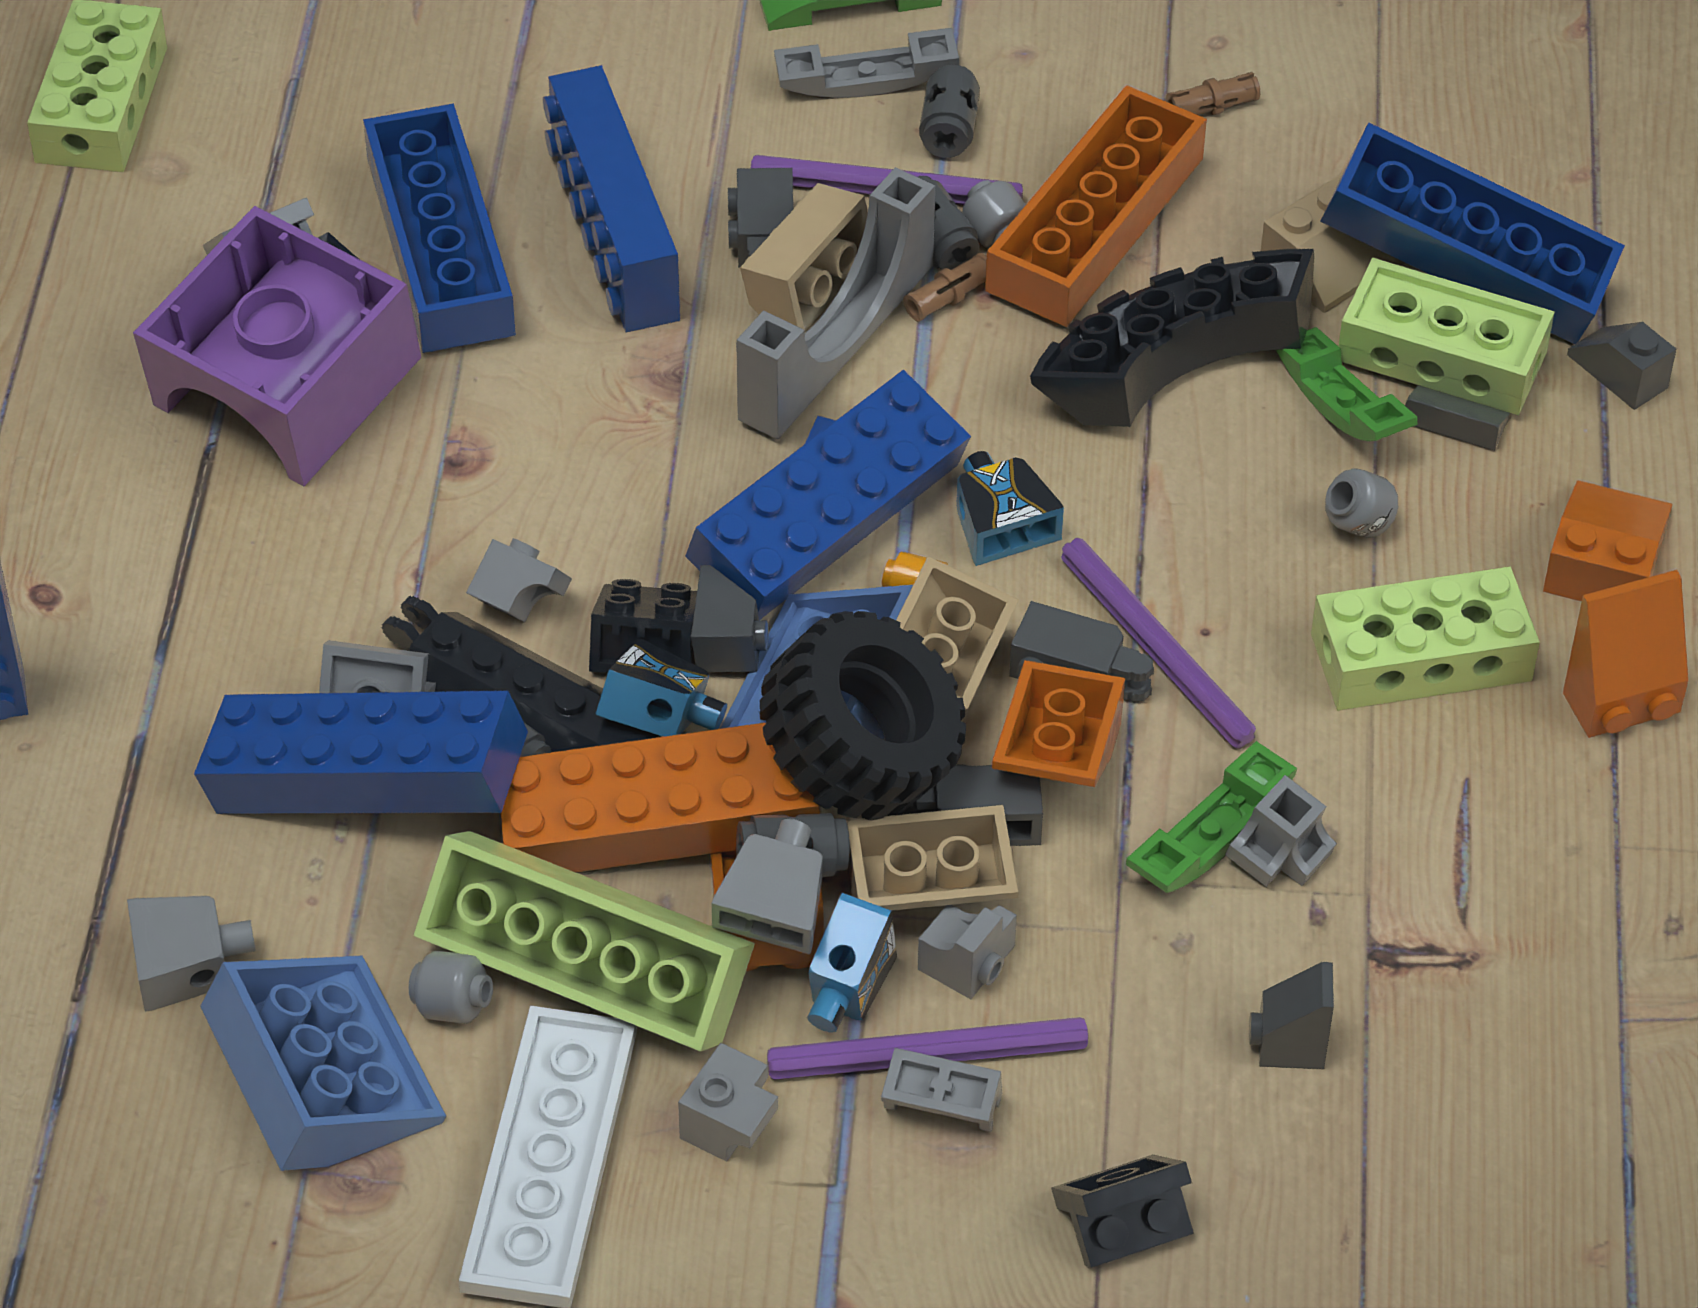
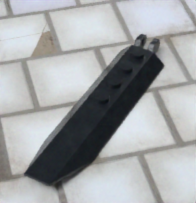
M409 596L401 604L402 613L408 621L417 624L424 631L419 634L411 623L405 620L402 621L399 617L390 616L382 624L383 633H385V637H388L389 641L398 644L399 647L407 651L429 653L426 682L436 683L435 692L509 691L523 722L544 736L545 743L550 746L551 752L662 737L596 715L603 688L458 612H441L438 614L430 603L424 600L421 601L418 597Z

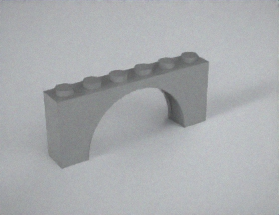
M895 167L869 196L868 215L858 252L842 287L821 318L805 333L804 329L763 310L736 340L739 421L779 439L900 304L903 297L933 267L935 185Z

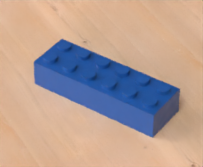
M602 65L548 76L549 96L543 97V107L547 122L551 124L552 129L545 130L547 149L550 157L558 156L557 171L562 188L570 187L569 202L574 219L582 218L581 233L584 246L587 251L594 250L595 252L593 263L596 277L599 283H607L606 299L611 315H619L626 333L680 321L678 253Z
M454 103L363 119L368 164L402 282L406 283L408 287L416 332L422 353L516 336L513 295Z
M1369 122L1320 222L1430 275L1555 311L1551 333L1573 344L1578 343L1595 317L1625 246Z
M903 369L695 528L685 557L699 571L701 565H711L756 599L759 620H761L784 602L789 594H794L957 467L971 435Z
M509 691L224 695L194 775L216 814L501 813L528 730Z

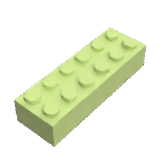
M471 831L445 836L413 935L452 952L476 956L484 965L700 1052L723 1042L755 945L753 942L713 928L710 925Z

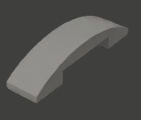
M952 28L908 33V47L821 57L819 44L774 50L780 87L793 92L820 97H863L899 91L927 82L932 74L942 66L948 64L959 65V56Z

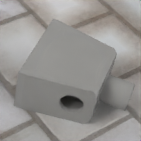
M783 819L780 822L775 839L758 834L748 836L712 900L713 928L806 954L811 953L822 882L823 855L816 850L806 848L811 834V829L808 825L795 819Z
M210 896L127 899L138 980L145 1012L206 994L222 963L225 962L224 957L256 951L251 920L219 925L215 900Z

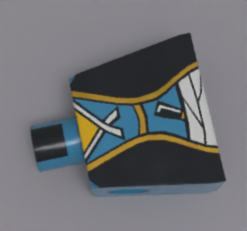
M978 451L967 457L963 464L966 473L961 474L957 478L956 506L967 544L976 566L1062 540L1064 507L1024 459L1015 457L995 464L990 454L986 451Z
M640 639L609 669L596 715L665 737L681 734L691 723L709 730L719 729L726 713L727 703L704 694L709 680V673L706 670Z
M844 893L841 894L808 972L814 1004L807 1019L816 1028L833 1033L837 1031L843 1016L855 1020L865 1018L897 958L891 910Z

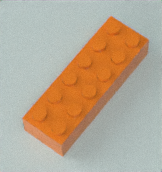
M1126 85L988 249L985 291L1067 327L1203 160L1207 119Z
M765 722L520 757L501 812L504 845L576 873L736 850V833L739 821H750L751 816L787 815L788 817H796L799 814H822V809L820 805L813 802L814 796L806 790L800 792L791 783L794 778L786 768L780 770L773 759L776 754L773 745L766 744L763 735Z

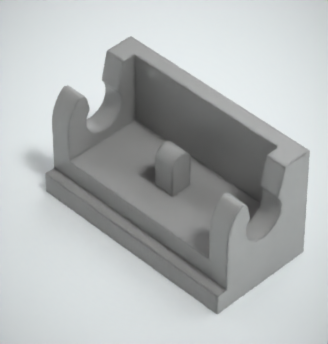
M894 1048L881 1101L884 1102V1108L896 1110L898 1105L976 1122L979 1123L980 1130L991 1132L993 1129L994 1109L999 1107L1002 1097L1001 1071Z

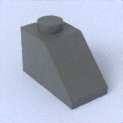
M1642 321L1602 327L1568 348L1567 355L1635 410L1668 389L1677 349Z
M701 565L691 633L696 666L707 672L757 671L759 652L768 650L769 631L767 620H759L756 599L711 565Z
M1320 962L1262 992L1260 1013L1250 1012L1249 1045H1259V1067L1324 1069L1334 1010L1333 962Z

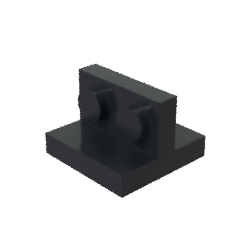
M1152 1154L1051 1187L1057 1209L1070 1213L1084 1265L1090 1268L1194 1234L1181 1190L1182 1186L1192 1183L1186 1161Z

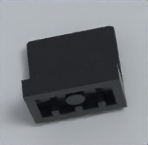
M617 579L612 581L611 584H604L591 613L589 672L608 673L609 669L640 639L692 663L693 646L691 633L697 591H692L689 585L682 583H666L661 588L642 587L641 582L632 579Z

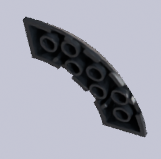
M1314 249L1252 252L1253 260L1224 264L1223 257L1210 259L1211 263L1203 264L1187 274H1184L1180 267L1150 278L1149 287L1131 295L1122 290L1097 304L1098 313L1088 315L1082 321L1076 319L1069 324V334L1060 343L1051 342L1039 358L1030 375L1031 384L1083 425L1131 427L1136 415L1153 395L1175 379L1194 369L1246 353L1277 349H1301L1310 323Z

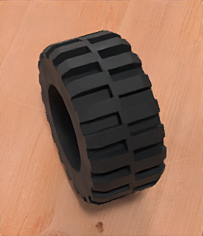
M843 611L833 613L829 618L820 619L773 662L761 686V695L763 697L759 700L760 720L766 721V725L763 726V735L766 744L773 745L776 754L773 759L780 770L786 768L794 778L791 783L800 792L808 791L814 796L813 802L825 809H830L832 806L838 808L837 814L850 818H857L861 815L866 820H877L885 816H893L904 812L947 776L949 771L957 764L962 754V745L965 743L966 723L961 721L965 717V706L963 698H957L955 691L958 689V684L952 672L947 674L941 665L944 661L935 649L931 652L922 643L924 640L922 636L914 630H909L908 632L900 628L901 622L890 617H882L879 620L876 613L856 611L854 614L853 612ZM841 690L854 696L871 711L883 731L885 740L869 732L855 719L843 699Z

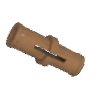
M1253 72L1219 81L1215 78L1204 80L1202 85L1195 86L1194 88L1167 93L1166 102L1197 115L1208 112L1216 115L1222 113L1224 108L1259 100L1261 95L1260 85Z
M978 253L952 270L942 269L934 275V280L916 291L906 294L903 297V303L910 317L920 322L929 314L949 303L954 306L962 302L966 293L986 282L987 256L983 253ZM957 280H961L960 283L948 289L947 291L941 294H937V292L946 288L950 284L956 282Z

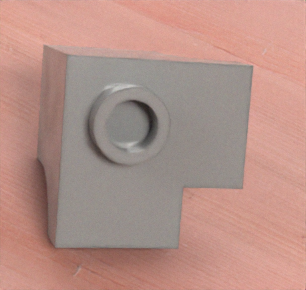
M513 538L510 545L507 546L492 539L466 593L497 610L525 622L532 607L539 599L552 594L564 596L572 578L557 568L538 560L537 557L540 551L524 542Z
M1284 775L1254 808L1248 822L1230 844L1225 855L1266 887L1281 870L1303 886L1332 854L1337 844L1327 834L1322 824V815L1327 806Z
M946 905L919 937L918 970L965 997L972 999L983 984L991 985L996 980L1003 967L1005 957L1014 948L1017 915L1000 905L994 910L984 907L979 914L967 913L953 905Z
M720 1043L678 1102L680 1139L726 1162L738 1145L750 1149L778 1110V1096L762 1089L768 1078V1065Z

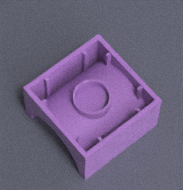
M256 206L234 226L133 332L154 406L169 413L191 389L217 398L243 416L263 435L282 461L288 478L302 486H305L421 359L406 283Z

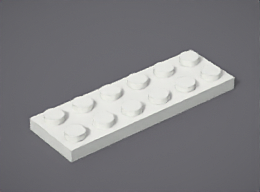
M530 1006L459 1278L460 1293L559 1308H571L637 1035L636 1025L614 1017Z

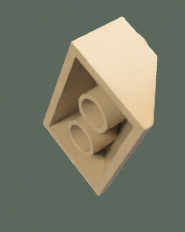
M1343 173L1267 219L1263 225L1261 251L1314 249L1311 303L1323 313L1356 293L1372 258L1396 265L1403 263V261L1320 222Z
M817 183L798 202L781 224L771 232L770 236L746 259L740 267L748 303L759 315L764 310L804 329L805 333L821 318L842 287L858 252L868 215L865 196Z
M927 556L896 620L901 622L900 628L907 632L914 630L924 638L922 643L931 652L935 649L944 661L941 665L947 674L952 672L958 684V689L955 691L957 698H963L966 713L1019 599Z
M1003 805L893 815L877 820H866L865 818L846 820L850 852L848 876L851 896L891 911L1018 898L1019 891Z

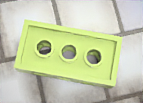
M92 0L72 1L27 122L35 163L124 172L167 50L161 8Z
M1372 258L1342 319L1338 347L1341 348V359L1344 363L1519 415L1547 353L1555 311Z
M1511 566L1316 595L1311 636L1337 711L1529 682L1533 679L1540 644Z

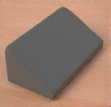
M1419 385L1408 396L1405 404L1417 416L1418 425H1415V427L1494 451L1510 416L1508 412Z

